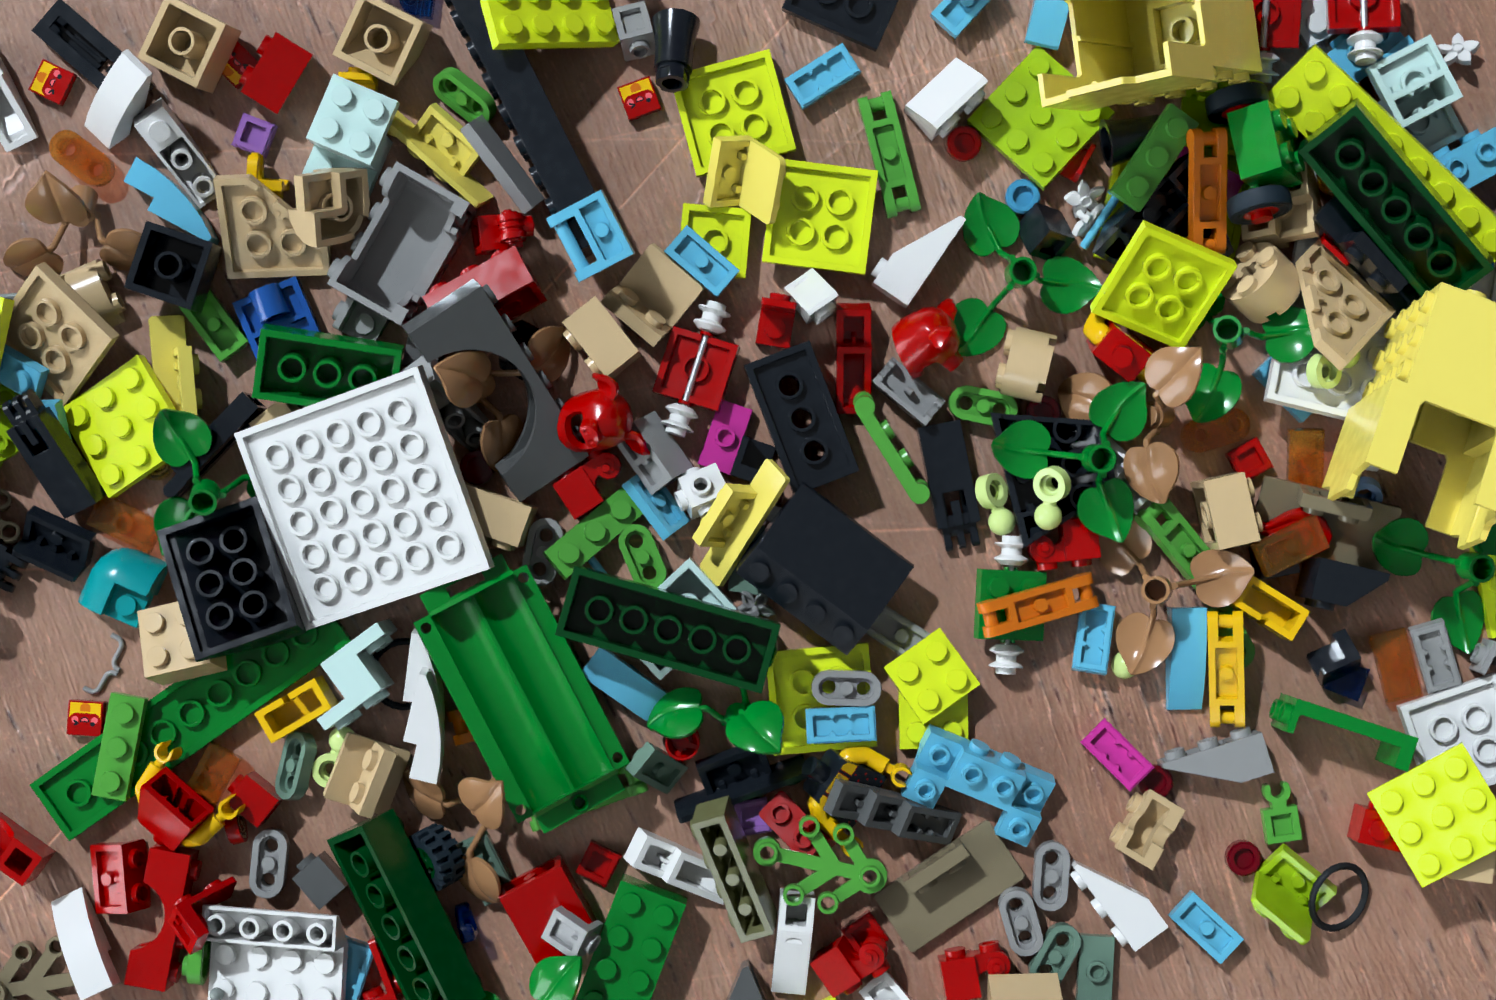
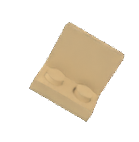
M652 243L623 280L605 295L601 303L652 347H655L668 335L673 326L676 325L704 290V286L669 257L660 247Z

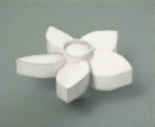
M1457 33L1452 38V45L1439 44L1437 47L1440 53L1446 55L1444 60L1447 66L1454 62L1461 65H1471V55L1479 49L1480 42L1474 40L1464 42L1463 37Z
M1082 179L1078 185V192L1071 191L1064 196L1065 201L1073 205L1072 210L1075 219L1078 218L1075 215L1078 210L1085 213L1087 208L1092 211L1099 205L1096 198L1105 191L1104 186H1096L1090 189L1088 183Z
M1100 203L1091 213L1087 210L1085 214L1078 210L1075 215L1081 220L1074 226L1072 234L1083 238L1105 206Z

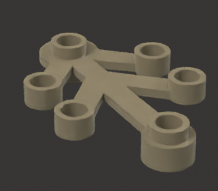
M58 935L53 936L47 941L46 950L25 980L15 982L11 981L21 965L35 956L36 947L27 940L21 941L13 947L12 956L0 972V1000H18L14 996L25 994L34 1000H61L48 990L74 986L69 972L45 976L56 959L63 955L62 951L58 952L53 948V941H59ZM20 946L28 949V957L25 958L20 955Z

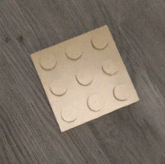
M46 262L35 266L13 299L15 302L5 344L49 369L44 389L53 398L62 399L63 406L75 399L120 335Z

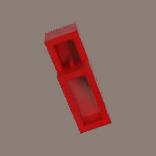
M836 303V411L838 414H857L853 405L854 396L860 391H866L871 394L872 309L870 303Z

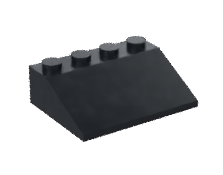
M803 481L744 553L736 573L845 655H848L873 625L914 568V564Z
M257 496L215 510L209 515L198 516L157 531L196 662L273 645L306 633Z

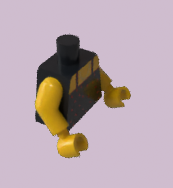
M867 746L844 748L842 751L831 748L825 752L820 760L814 756L807 758L802 765V773L808 777L803 784V790L810 795L807 801L810 814L818 819L820 829L834 841L833 829L837 824L847 823L853 828L857 820L830 816L823 810L835 779L838 778L880 788L887 779V776L883 774L886 772L890 774L893 784L902 788L906 787V783L895 778V774L898 771H905L912 775L911 770L906 764L897 763L893 765L889 763V758ZM846 828L838 830L837 837L839 839L846 840L849 838L850 835L844 832ZM854 835L857 843L863 848V842ZM840 845L843 853L850 857L845 847Z

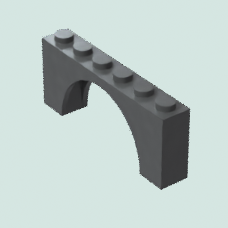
M472 279L402 325V327L427 363L456 351L481 350L494 353L509 360L518 369L527 391L528 411L526 422L513 448L494 466L511 492L521 502L588 457L589 454L568 449L559 440L557 423L564 403L559 397L555 400L552 398L548 391L553 387L542 370L535 371L530 363L535 359L524 342L518 344L512 335L517 331L514 324L506 313L500 316L494 307L499 301L487 284L482 287ZM573 426L572 432L576 439L581 443H585L578 426Z

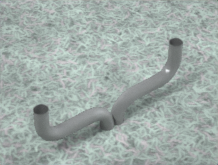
M112 633L110 636L119 642V647L111 661L114 670H109L103 675L96 689L84 686L82 690L89 694L99 693L108 677L111 675L117 676L121 669L117 665V660L124 648V641L115 633Z

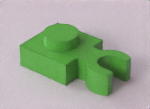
M1280 781L1281 792L1277 796H1272L1269 784H1262L1261 787L1262 795L1269 801L1270 806L1260 809L1264 839L1268 845L1302 840L1298 807L1296 804H1287L1286 802L1291 793L1290 786L1286 781Z

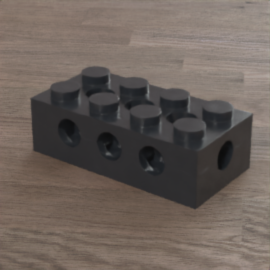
M809 340L744 365L783 470L790 478L789 485L792 493L797 490L803 481L810 487L816 488L860 471ZM787 377L795 379L799 385L798 392L792 396L784 395L779 389V383L782 379ZM803 409L810 414L811 423L808 427L797 428L792 423L791 416L796 410ZM815 441L822 445L824 453L820 460L811 461L805 456L804 447L807 443Z

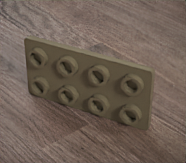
M1271 476L1264 477L1254 511L1259 512L1263 522H1268L1288 510L1303 507V511L1308 514L1324 517L1333 535L1329 548L1320 554L1313 552L1310 555L1311 557H1322L1384 572L1385 569L1380 565L1373 553L1372 538L1374 533L1386 524L1401 517L1402 509L1399 506L1356 496L1353 499L1340 497L1335 501L1327 499L1329 490ZM1296 530L1273 537H1266L1259 533L1261 541L1253 542L1254 544L1261 545L1293 538L1297 554L1304 555V551L1308 548L1304 543L1303 535Z
M984 820L876 892L874 898L910 952H914L1000 895L1007 888L1021 881L1025 874L1001 838L995 835V830L988 820Z

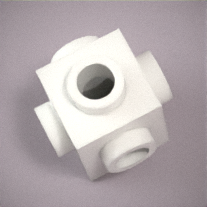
M713 463L701 469L700 467L690 468L681 477L677 478V491L674 492V496L680 510H687L691 520L698 517L702 519L707 514L718 492L725 485L717 464Z

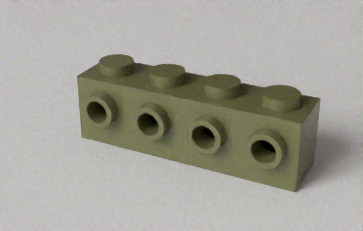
M729 795L697 804L693 819L690 820L691 832L700 845L704 863L712 873L718 896L723 899L728 911L730 924L735 928L740 942L744 943L773 935L778 912L759 866L754 859L752 849Z

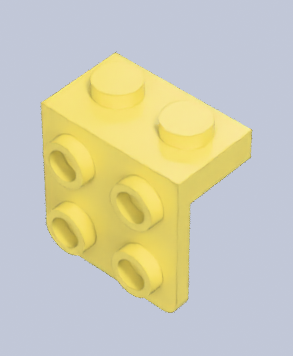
M749 135L714 137L703 203L710 208L740 206L763 223L774 224L780 208V195L783 179L786 175V161L784 157Z

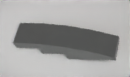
M838 778L835 779L823 808L830 816L857 820L865 827L889 830L902 838L945 845L950 844L962 816L960 812L938 804L932 809L902 797L901 793Z

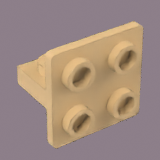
M348 732L324 789L323 796L326 799L349 805L358 815L372 819L374 813L380 814L389 810L411 754L406 749Z

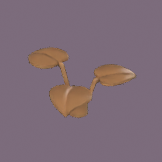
M46 170L27 193L25 208L33 217L47 224L61 222V225L48 247L36 238H22L9 245L5 251L3 262L5 266L10 267L14 272L26 277L31 274L36 265L46 262L60 275L63 270L64 261L53 251L59 245L69 223L77 227H84L93 221L98 242L103 244L99 253L101 259L112 267L129 271L142 234L132 229L120 228L110 231L107 237H105L100 222L101 213L95 211L98 193L86 185H76L69 188Z
M563 325L546 326L539 329L532 335L527 344L535 358L530 362L536 372L542 370L550 383L561 376L569 361L571 347L569 341L562 334L567 330ZM478 350L456 353L440 361L433 368L442 382L446 396L453 405L460 408H468L475 403H480L494 414L496 420L486 422L482 428L480 446L487 465L490 469L499 473L494 465L503 459L513 448L523 431L524 424L514 414H508L503 417L501 411L487 401L486 397L490 396L495 389L493 377L521 376L518 370L491 369V362L488 356Z
M1201 347L1161 348L1155 351L1146 363L1145 379L1147 384L1155 389L1152 396L1156 400L1146 402L1147 421L1145 428L1151 431L1143 439V447H1132L1126 452L1123 470L1129 485L1140 496L1158 504L1167 503L1170 492L1179 476L1180 462L1176 451L1170 445L1161 441L1151 444L1150 442L1156 435L1161 433L1160 428L1168 427L1172 424L1175 418L1174 407L1185 404L1195 393L1203 368V349ZM1092 372L1078 373L1068 377L1058 388V398L1065 417L1090 420L1088 413L1091 401L1098 392L1112 384L1104 376Z
M1134 519L1130 531L1122 543L1099 535L1101 558L1099 559L1103 566L1113 574L1122 576L1129 574L1136 565L1144 580L1141 587L1142 596L1150 603V617L1140 612L1129 614L1121 620L1116 629L1117 648L1131 675H1138L1152 670L1161 664L1171 653L1175 644L1174 627L1166 620H1156L1157 605L1168 601L1174 589L1196 585V595L1201 602L1211 607H1225L1235 602L1242 595L1255 574L1253 566L1241 556L1225 550L1210 549L1199 553L1192 559L1190 570L1194 576L1193 579L1171 583L1164 576H1150L1144 564L1140 561L1151 553L1153 543L1152 537Z
M411 770L404 771L403 781L408 796L423 815L431 819H441L446 814L445 807L451 808L463 803L482 824L466 851V857L461 855V858L465 860V865L463 866L465 873L459 881L475 897L486 902L499 903V895L501 894L499 877L488 862L482 858L474 857V850L487 828L494 830L503 823L506 803L504 781H495L494 777L489 781L475 777H466L458 784L460 797L448 800L445 799L444 788L438 782L437 784L411 779L409 778Z

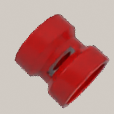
M698 731L686 738L671 739L666 737L665 740L668 754L672 758L681 761L695 756L700 746Z

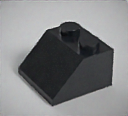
M1304 556L1295 596L1305 598L1304 605L1334 611L1335 605L1347 607L1389 581L1390 574L1322 557Z

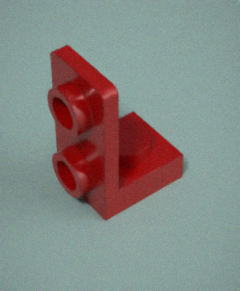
M770 293V298L762 297L755 344L782 349L790 348L797 303L790 302L791 296Z
M779 791L759 812V816L791 850L819 856L809 838L803 836L799 831V821L807 814L784 791ZM807 820L803 823L802 827L806 832H812L815 830L816 824L812 820ZM821 830L822 834L824 835L827 842L832 848L836 844L835 840L833 841Z
M233 876L224 881L217 879L208 884L202 892L194 896L187 894L174 903L168 923L190 955L203 948L209 934L207 922L199 914L202 912V906L205 904L217 905L229 899L237 884Z
M372 936L368 940V944L385 990H383L381 985L371 988L362 993L363 998L361 1000H402L404 995L375 937Z

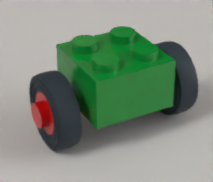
M1239 83L1213 92L1205 100L1207 117L1209 121L1216 124H1229L1240 178L1250 186L1248 190L1232 196L1227 201V213L1230 222L1238 225L1261 224L1283 216L1292 209V198L1288 188L1302 184L1301 171H1305L1304 159L1298 150L1296 151L1294 138L1298 137V131L1293 118H1288L1281 108L1278 109L1270 102L1268 89L1262 83Z

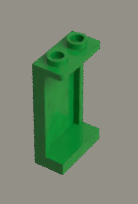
M1283 693L1280 694L1279 699L1273 701L1269 712V718L1272 719L1271 726L1293 734L1299 716L1304 715L1380 740L1375 760L1408 772L1419 738Z

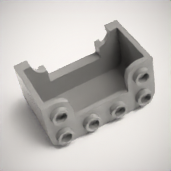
M396 161L393 168L390 166L386 168L379 181V185L383 186L382 195L385 196L382 203L376 202L371 209L368 220L371 222L364 233L359 232L351 245V250L354 251L351 257L345 255L342 259L336 258L327 272V276L330 277L327 284L402 326L422 313L426 306L422 296L428 294L429 290L441 280L470 229V222L475 219L477 210L468 201Z

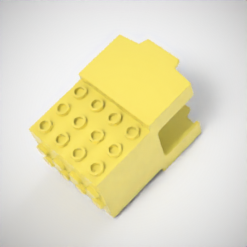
M1062 0L1068 4L1077 76L1045 73L1037 75L1042 107L1090 111L1115 104L1127 105L1134 103L1135 107L1154 104L1156 97L1165 96V99H1177L1185 97L1186 90L1196 88V92L1215 90L1218 88L1217 83L1228 81V84L1250 81L1249 75L1262 72L1253 0Z
M1441 282L1432 290H1426L1419 300H1413L1410 307L1406 310L1402 309L1397 317L1390 318L1383 333V337L1387 339L1384 350H1379L1373 362L1372 369L1376 370L1373 382H1369L1366 385L1361 401L1348 409L1322 485V488L1329 490L1327 499L1335 501L1340 497L1353 499L1361 474L1370 465L1396 475L1407 443L1411 442L1443 454L1446 459L1425 527L1454 538H1459L1457 548L1461 550L1486 541L1491 527L1496 524V302L1486 299L1487 296L1480 291L1472 289L1462 290Z

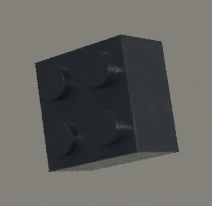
M146 221L124 288L201 314L223 248L212 242Z

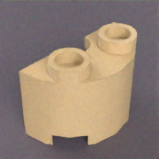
M96 259L59 275L111 327L126 321L123 315V311H126L124 301L118 292L112 293L109 288L108 280L112 279V274L104 260Z
M1149 789L1142 795L1135 792L1126 805V810L1129 813L1123 823L1118 822L1115 825L1109 839L1115 843L1116 849L1153 871L1164 851L1163 848L1166 840L1175 831L1186 810Z

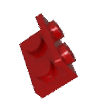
M137 839L129 842L96 843L90 845L96 914H129L149 908L151 906L150 887L143 882L147 864L146 841L144 839Z

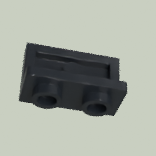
M33 505L26 514L22 539L13 547L12 555L70 582H75L91 563L96 533Z

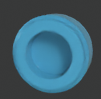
M1027 179L1014 181L1005 192V204L1017 215H1026L1033 205L1040 201L1038 187Z

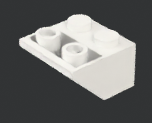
M956 57L905 105L904 112L931 141L937 135L944 138L958 125L957 122L961 119L959 115L963 111L969 115L983 101L982 99L986 95L983 90L988 80Z

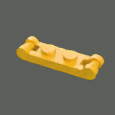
M1207 611L1210 727H1221V724H1235V727H1245L1243 611H1232V614H1218V611ZM1218 628H1233V636H1218ZM1220 706H1234V710H1220Z

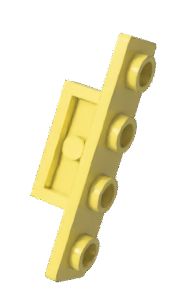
M433 103L427 108L416 125L397 110L388 130L389 135L397 137L407 146L408 152L413 157L423 160L433 169L434 175L439 180L451 185L459 193V197L468 201L474 207L479 208L491 201L494 197L493 194L469 174L479 161L480 156L461 133L460 129L463 126L437 103Z
M151 316L148 319L152 369L175 409L198 415L197 409H202V392L200 388L195 389L194 375H199L198 354H192V346L186 345L184 316Z
M765 459L750 485L725 483L692 536V539L699 547H710L700 563V567L716 586L723 587L790 482V478L772 459Z

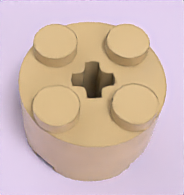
M1247 241L1237 248L1233 259L1238 267L1221 291L1222 295L1249 321L1265 323L1270 321L1267 316L1275 312L1281 315L1288 310L1300 294L1301 287L1296 266L1274 244L1269 242L1253 244Z
M1018 326L1016 330L1008 329L1003 355L1008 356L1007 364L1000 362L995 380V388L1001 389L1000 394L1041 403L1043 394L1037 391L1044 393L1058 336Z

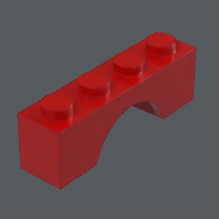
M0 812V871L21 886H24L39 876L56 851Z
M159 844L149 848L143 882L153 888L161 898L165 912L164 923L160 933L154 940L140 943L130 950L124 985L166 992L174 983L179 982L182 973V962H178L180 950L185 947L169 925L168 920L174 908V903L181 897L191 894L193 881H197L200 876L202 861L197 860L199 850L178 847L173 851Z

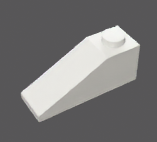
M962 216L953 219L894 252L888 261L882 257L870 274L876 278L871 286L906 309L966 219Z

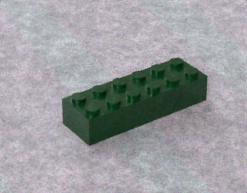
M1358 98L1354 99L1300 143L1299 154L1421 297L1426 290H1432L1441 282L1467 290L1495 269L1493 257Z
M576 565L573 569L555 635L761 694L781 623Z
M394 808L373 816L372 819L369 818L359 822L327 840L406 1000H482L487 997L482 988L481 979L474 971L466 955V949L459 941L451 925L450 916L443 909L435 893L434 885L428 879L420 863L419 854L412 847L404 831V824L397 816Z

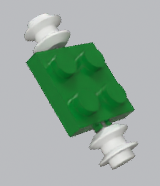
M1002 535V542H995L996 545L1001 547V554L994 557V560L1001 565L1007 566H1004V570L977 569L973 638L1000 640L1003 644H995L989 648V651L996 654V661L988 664V666L995 667L996 674L1016 675V668H1023L1022 665L1016 662L1017 655L1024 653V650L1018 645L1010 643H1015V640L1043 641L1044 623L1000 636L984 638L982 627L985 626L982 614H978L976 603L1046 584L1047 572L1019 571V567H1014V565L1022 566L1029 561L1028 558L1022 556V548L1024 547L1021 537ZM1004 609L996 611L998 622L1007 620Z

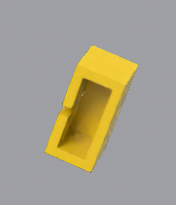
M1254 576L1249 581L1242 595L1235 602L1228 605L1236 611H1243L1244 616L1257 620L1256 623L1281 639L1293 641L1311 612Z
M323 675L260 709L254 715L272 744L320 717L339 702Z

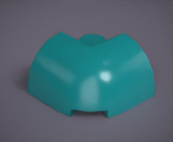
M126 547L111 550L100 557L91 569L78 602L99 615L105 614L132 627L139 628L137 611L149 608L153 597L158 595L168 573L166 561Z

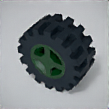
M434 823L409 836L408 839L412 847L418 852L420 863L428 879L433 883L436 892L463 877L465 873V868L463 867L465 860L461 858L463 853L461 848L457 847L458 842L456 839L451 838V832L448 829L444 830V826Z

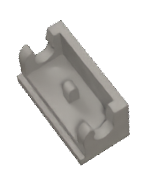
M894 357L888 361L871 382L876 389L922 427L928 424L933 415L945 403L942 397L919 378L912 380L906 367Z
M656 411L633 421L632 430L640 433L646 441L650 455L643 456L637 454L625 441L617 445L651 495L676 481V478L684 474L686 470L693 468L673 436L665 432L666 426L660 423L661 419Z

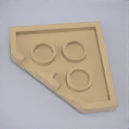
M252 174L215 176L213 181L227 279L327 275L332 264L330 246L314 248L301 241L290 221L288 209H292L290 205Z
M1318 239L1295 262L1299 275V283L1313 345L1328 361L1341 371L1396 310L1349 266L1344 265Z

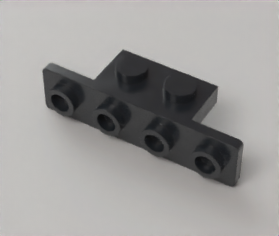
M1333 196L1313 216L1315 223L1339 248L1346 260L1355 266L1367 280L1369 286L1396 310L1395 313L1399 315L1402 309L1406 310L1410 307L1413 300L1421 298L1419 293L1336 196Z
M733 747L695 761L705 789L674 800L679 823H685L693 819L696 805L729 795L733 806L754 797H763L776 789L798 784L808 778L802 773V765L805 761L803 755L800 754L770 765L766 754L752 753L738 747Z

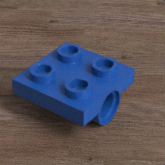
M297 276L280 283H271L250 292L249 296L232 303L256 360L260 330L265 323L321 332Z

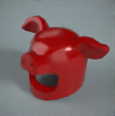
M947 298L939 303L937 307L931 306L916 310L893 325L892 336L896 351L912 380L924 375V368L933 363H940L948 371L952 372L963 362V357L957 351L960 344V335L954 323L957 307L953 299Z
M593 373L592 377L597 381L598 388L579 393L568 399L563 405L558 418L557 432L559 440L566 448L575 452H593L611 448L625 441L637 454L643 456L650 455L642 435L632 430L633 413L624 396L619 393V385L613 378L604 374ZM577 414H582L583 420L579 429L585 443L578 441L572 432L571 418Z

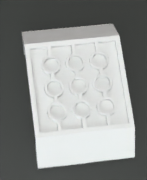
M209 904L202 906V916L207 922L209 931L206 941H211L208 1000L211 999L210 991L217 987L221 988L224 992L221 1000H345L348 941L339 915Z

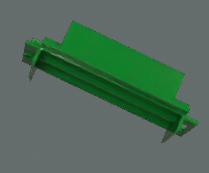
M499 554L492 558L495 567L481 572L485 580L450 597L446 588L464 579L461 578L437 586L419 595L429 615L413 624L495 781H504L505 800L517 823L534 815L542 832L545 834L624 791L625 789L617 775V770L629 764L630 761L566 639L555 635L558 624L527 564L512 571V569H509L503 555ZM520 573L528 575L527 582L522 583L519 581L518 576ZM422 624H430L431 631L423 633L421 631ZM616 752L622 755V760L619 763L614 762L612 758ZM518 805L526 807V812L523 815L516 813Z

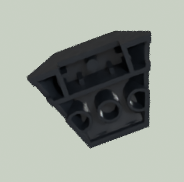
M1189 153L1174 161L1141 212L1134 211L1124 203L1104 223L1092 253L1116 265L1143 220L1187 238ZM1203 229V238H1209L1211 229ZM1227 235L1226 251L1222 255L1229 257L1234 252V249Z
M990 412L995 438L1010 425L1018 421L1032 420L1041 423L1048 430L1051 437V444L1048 450L1082 453L1088 445L1101 444L1099 434L1102 428L1094 425L1090 420ZM1047 457L1048 467L1059 466L1063 468L1071 480L1069 494L1057 501V506L1062 512L1061 525L1078 514L1077 504L1079 497L1087 488L1096 487L1095 479L1098 474L1087 471L1082 466L1081 460ZM1002 467L1013 514L1023 547L1025 548L1051 531L1041 529L1034 520V512L1043 501L1034 492V478L1023 479L1016 477ZM1113 469L1107 472V477L1103 478L1102 484L1108 479L1115 478ZM1052 478V485L1058 488V481Z

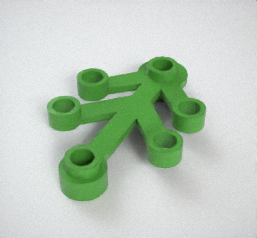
M805 815L800 819L799 831L803 836L809 838L819 856L781 848L779 842L770 836L759 838L753 847L754 859L762 866H772L776 862L816 871L800 882L790 883L784 888L783 899L790 906L800 905L805 895L835 876L849 878L850 880L834 891H824L817 898L819 910L824 914H832L837 910L839 903L858 891L868 894L876 893L885 886L887 881V871L883 863L875 858H867L854 838L853 828L847 823H839L834 827L833 838L837 844L845 847L854 864L839 861L822 834L818 819L813 815ZM807 820H812L815 822L816 828L812 832H806L802 827L803 823ZM841 828L848 829L850 831L849 838L846 840L839 839L837 837L838 830ZM771 847L774 850V854L771 858H763L760 854L761 849ZM868 870H872L877 874L876 879L872 882H867L863 879L864 873ZM790 889H797L800 892V897L797 900H790L787 897V892ZM823 898H833L835 901L834 905L831 908H824L821 905Z

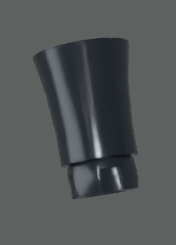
M664 9L657 12L652 18L655 40V83L662 91L676 93L686 90L689 85L700 19L694 13L684 9Z
M1159 115L1129 119H1102L1099 124V140L1106 165L1111 168L1130 161Z

